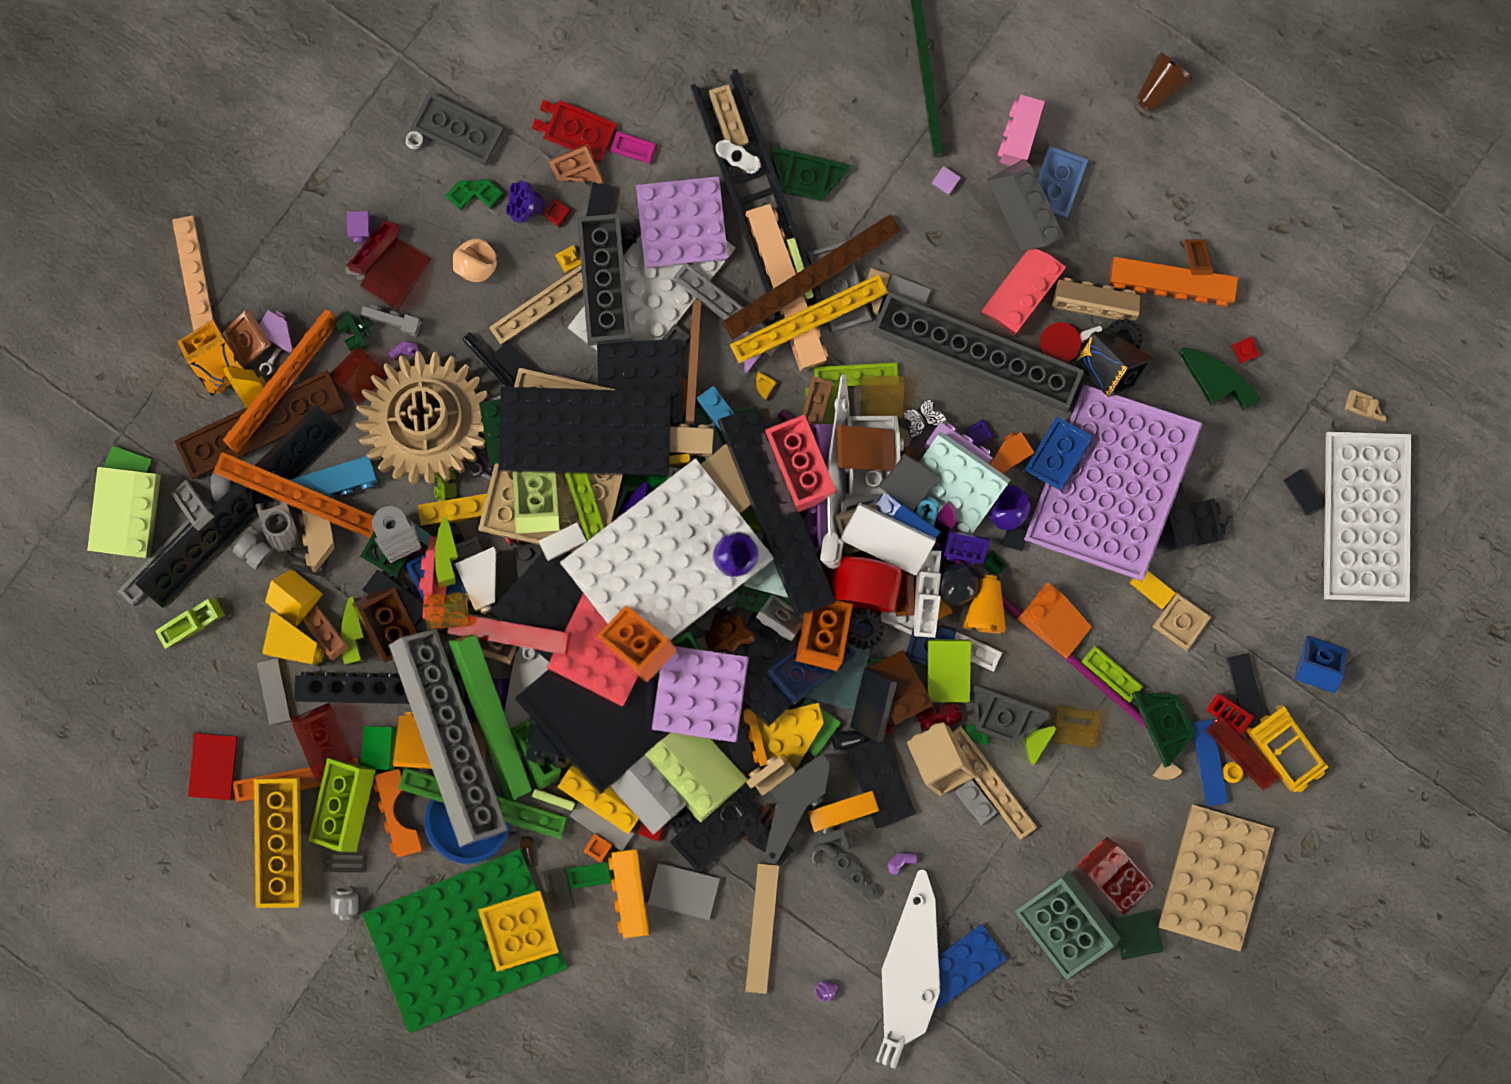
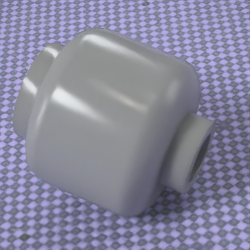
M340 887L336 889V892L332 893L331 912L333 915L339 916L340 920H349L359 911L358 894L352 888Z

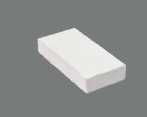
M578 523L539 540V544L548 561L587 542Z

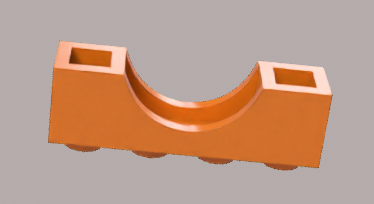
M402 769L374 775L376 779L373 781L374 790L380 794L381 801H378L381 814L385 813L387 819L384 822L386 833L391 834L393 841L389 843L392 854H396L397 858L424 851L419 831L405 827L396 815L397 800L404 792L398 789Z

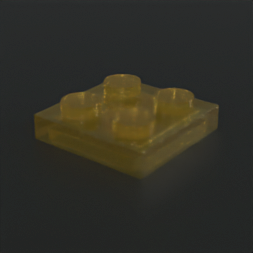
M862 375L861 416H897V418H903L904 376Z

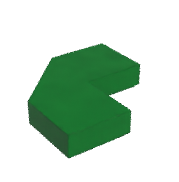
M489 179L458 181L445 197L460 211L463 210L474 196L491 209L504 195V192Z

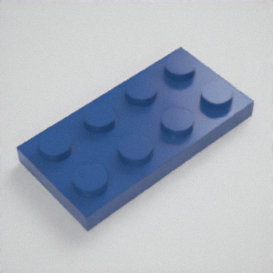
M982 924L938 955L940 994L935 1005L936 1008L939 1009L1007 960Z

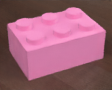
M1020 95L1019 100H1014L1009 115L1013 119L1008 120L1003 135L1007 139L1002 140L997 155L1001 156L1000 163L1012 166L1023 159L1027 162L1045 101L1025 95Z

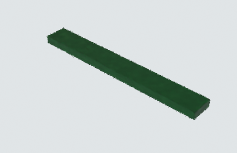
M910 0L932 152L934 158L942 157L943 150L921 0Z

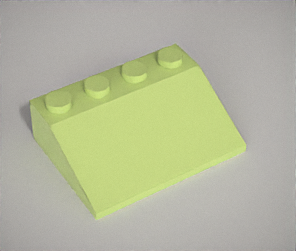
M97 467L88 551L142 558L151 557L161 474Z
M671 732L645 754L648 760L687 802L686 807L700 822L748 781L710 738Z

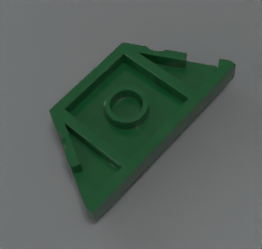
M772 147L778 180L782 192L822 202L850 169V165Z
M1135 691L1132 693V697L1164 768H1167L1173 763L1178 754L1182 752L1186 744L1191 741L1196 732L1179 695H1163L1154 692L1150 694Z

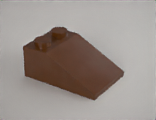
M904 650L868 667L897 682L889 713L894 725L933 706Z

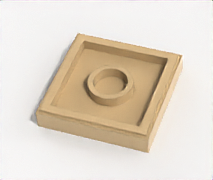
M1176 593L1152 628L1183 650L1188 651L1211 616Z

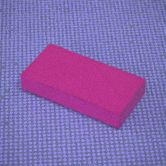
M617 131L610 151L650 165L657 145L656 143Z

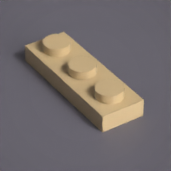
M729 84L709 90L708 93L724 139L730 140L734 145H748L749 141Z

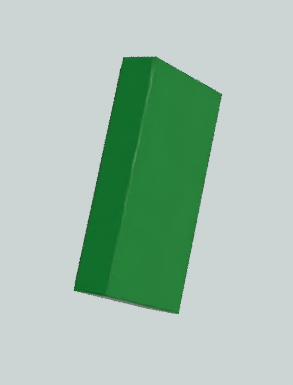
M609 862L567 868L570 889L612 883Z

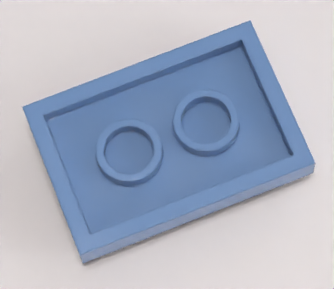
M1049 146L1037 179L1053 214L1067 219L1088 160Z

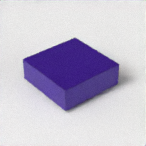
M983 419L965 430V433L973 440V444L976 447L994 437Z

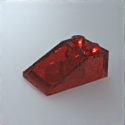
M396 237L369 270L360 287L371 296L399 311L428 266L431 258Z
M330 702L290 718L315 781L323 779L327 758L355 763Z

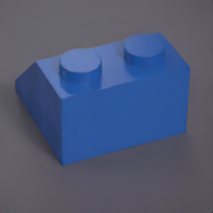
M1307 635L1296 667L1295 680L1335 693L1344 677L1347 649Z

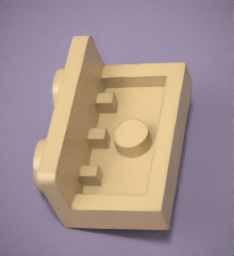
M784 754L779 758L774 755L766 761L767 767L762 770L758 767L749 774L751 778L746 781L749 787L753 788L755 786L761 795H765L792 775L796 770Z

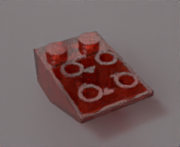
M1108 837L1098 844L1077 865L1083 874L1122 915L1153 887V884L1119 845Z

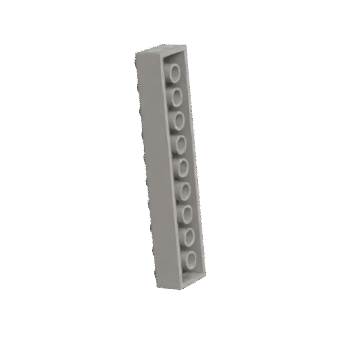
M437 629L402 637L393 642L389 647L459 846L487 839L506 831L507 827Z

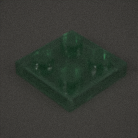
M1154 909L1112 918L1114 929L1121 938L1118 942L1121 960L1164 952Z

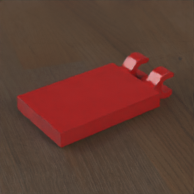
M543 100L540 110L553 115L549 124L535 119L532 129L545 133L544 140L570 151L587 144L594 160L601 163L615 130L616 123L561 100H558L557 105Z

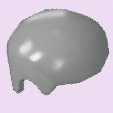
M213 473L211 476V490L215 502H218L236 482Z

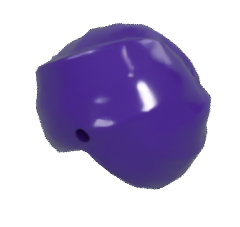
M1007 484L987 512V515L997 528L1012 530L1020 526L1028 518L1031 504L1027 494L1020 487Z
M743 532L728 533L722 536L714 547L713 560L722 574L729 577H739L747 574L755 566L758 560V548L748 534Z

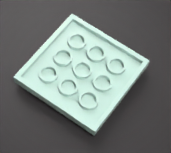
M941 431L919 462L939 475L938 481L924 498L932 497L938 502V513L949 500L955 507L954 510L957 517L955 527L966 534H973L1010 481L1008 477Z

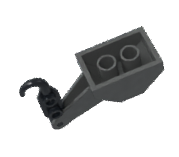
M822 753L770 790L777 801L770 834L757 816L745 809L738 801L727 800L723 802L719 809V816L724 821L725 809L728 807L734 808L738 814L740 827L751 843L757 849L765 851V859L769 863H775L779 860L808 805L814 807L823 801L821 796L825 794L830 763Z

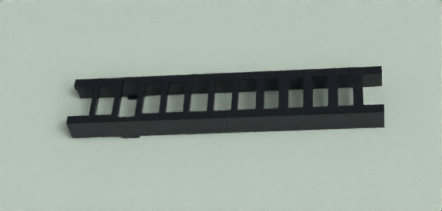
M734 69L732 74L729 75L735 90L732 91L734 100L738 99L742 109L738 113L741 120H746L749 128L745 130L748 139H753L756 147L746 152L759 157L763 166L756 173H745L734 178L731 177L728 167L733 165L725 158L720 157L716 152L717 143L725 139H717L714 129L720 127L718 119L710 120L707 110L713 108L711 99L704 101L696 84L690 85V90L766 294L772 290L771 285L769 286L744 217L745 212L742 204L773 194L777 205L773 209L776 210L777 214L780 213L784 227L781 228L784 233L787 232L789 239L794 238L796 240L804 267L806 268L810 264L738 69ZM742 153L732 156V160L734 162L740 161ZM766 175L770 186L769 189L739 199L735 185ZM818 287L812 289L814 296L811 300L813 304L808 306L823 301ZM779 311L773 314L775 322L782 320Z

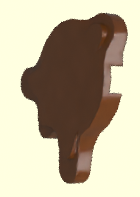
M726 611L715 613L714 619L711 622L713 626L709 631L706 629L705 633L709 644L707 651L718 653L725 649L730 653L734 652L739 645L750 644L755 640L754 633L747 630L742 617L739 615L738 617H733L731 613L727 614Z

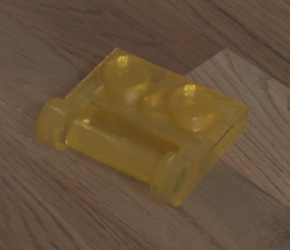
M1058 705L1055 728L1057 729L1054 732L1053 743L1096 748L1101 711L1094 710L1092 712L1065 708V705ZM1063 717L1092 720L1091 726L1063 722Z

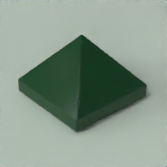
M994 551L984 560L986 570L996 575H999L1008 566Z

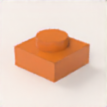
M594 833L583 852L601 863L612 847V844Z

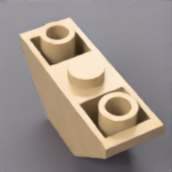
M302 510L303 514H299L301 527L305 526L306 532L302 534L303 545L308 546L309 553L305 554L306 564L311 566L312 572H317L335 549L332 528L329 521Z

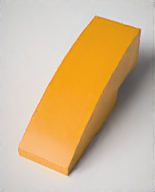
M873 791L809 811L808 815L814 832L877 812L879 808Z

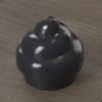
M626 225L621 229L623 247H631L637 243L639 236L634 228Z

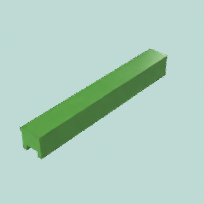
M467 634L458 639L450 640L449 643L505 799L516 800L532 790L476 634L472 636Z

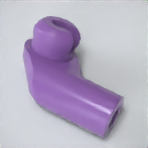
M402 341L387 353L393 360L402 354L414 357L416 352L419 351V347L415 343Z
M916 853L895 854L888 863V871L895 875L900 872L899 869L905 863L916 864Z

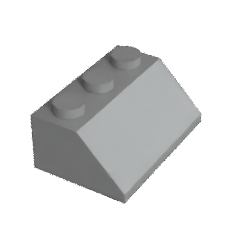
M645 755L611 786L653 835L687 805V802Z

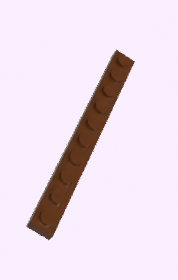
M887 215L722 321V325L732 340L738 338L898 235L902 230L892 215Z

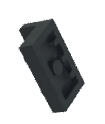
M1214 498L1188 505L1199 542L1196 546L1219 542L1224 539L1223 535H1226L1223 523H1220L1218 516L1221 515L1219 503H1215Z

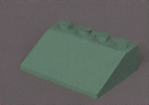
M1069 870L1014 911L1066 980L1112 949L1121 939Z

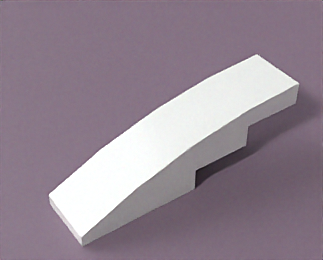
M931 549L916 575L914 636L935 638L941 597L938 595L941 573H939L940 550Z

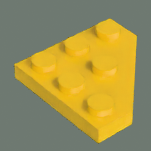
M819 702L786 710L770 727L766 726L757 717L767 760L774 755L779 758L784 754L795 770L797 769L824 724Z

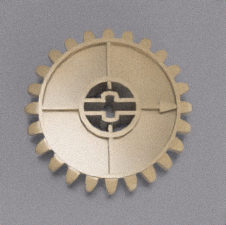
M417 351L415 354V366H410L407 359L401 355L399 356L401 371L396 372L392 366L386 363L384 364V369L389 379L384 381L376 375L371 376L373 383L378 389L377 393L371 390H362V394L371 403V406L357 405L356 409L358 412L367 417L368 420L356 422V427L360 431L369 432L370 435L360 438L359 442L364 447L375 446L366 455L371 461L383 458L378 466L381 472L385 473L395 468L392 477L397 481L403 479L406 474L409 475V482L412 485H416L420 477H424L427 484L432 485L437 475H441L444 481H448L451 477V470L455 469L460 474L465 471L463 465L465 460L475 462L478 459L474 449H482L486 446L485 440L480 437L481 434H484L479 403L487 401L489 395L487 391L475 393L481 386V380L478 376L467 382L470 375L468 365L465 364L457 373L455 372L456 361L453 356L448 358L443 367L441 366L440 356L435 351L432 354L430 364H426L421 352ZM421 403H423V408L427 413L424 414L425 431L420 419H423ZM432 403H435L436 405L440 406L441 408H435V411H434V409H433V407H432ZM413 423L415 431L407 428L406 426L412 425Z

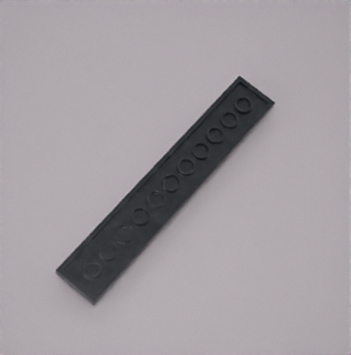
M316 404L254 466L287 480L294 479L343 430ZM236 483L210 509L214 518L199 531L192 526L135 584L163 608L258 515L256 504L263 503L265 508L274 498Z

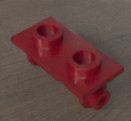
M951 702L938 706L939 714H936L934 707L917 714L921 732L930 730V727L937 723L944 722L947 726L957 724L958 721H962L958 703L953 704Z

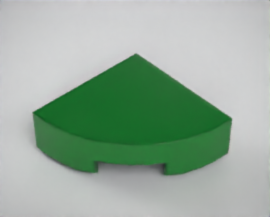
M976 725L964 726L971 740L979 744H989L988 736L977 732Z

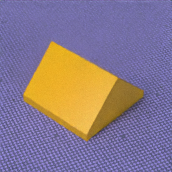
M291 569L271 580L265 602L297 627L323 593Z

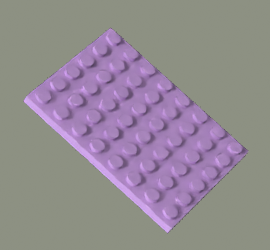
M1083 385L1069 423L1092 435L1094 438L1062 491L1055 489L1047 483L1045 484L1024 540L1143 582L1202 428V423L1118 395L1107 397L1101 390Z

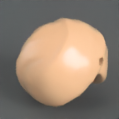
M480 238L470 239L454 250L452 259L453 270L468 281L483 282L495 271L497 255L485 240Z

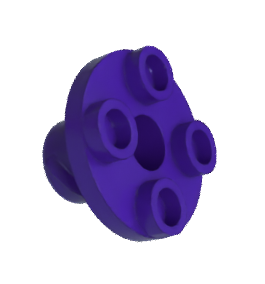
M519 181L511 184L509 203L506 206V214L510 215L514 222L524 223L531 214H539L543 210L544 199L541 194L533 191L529 182Z

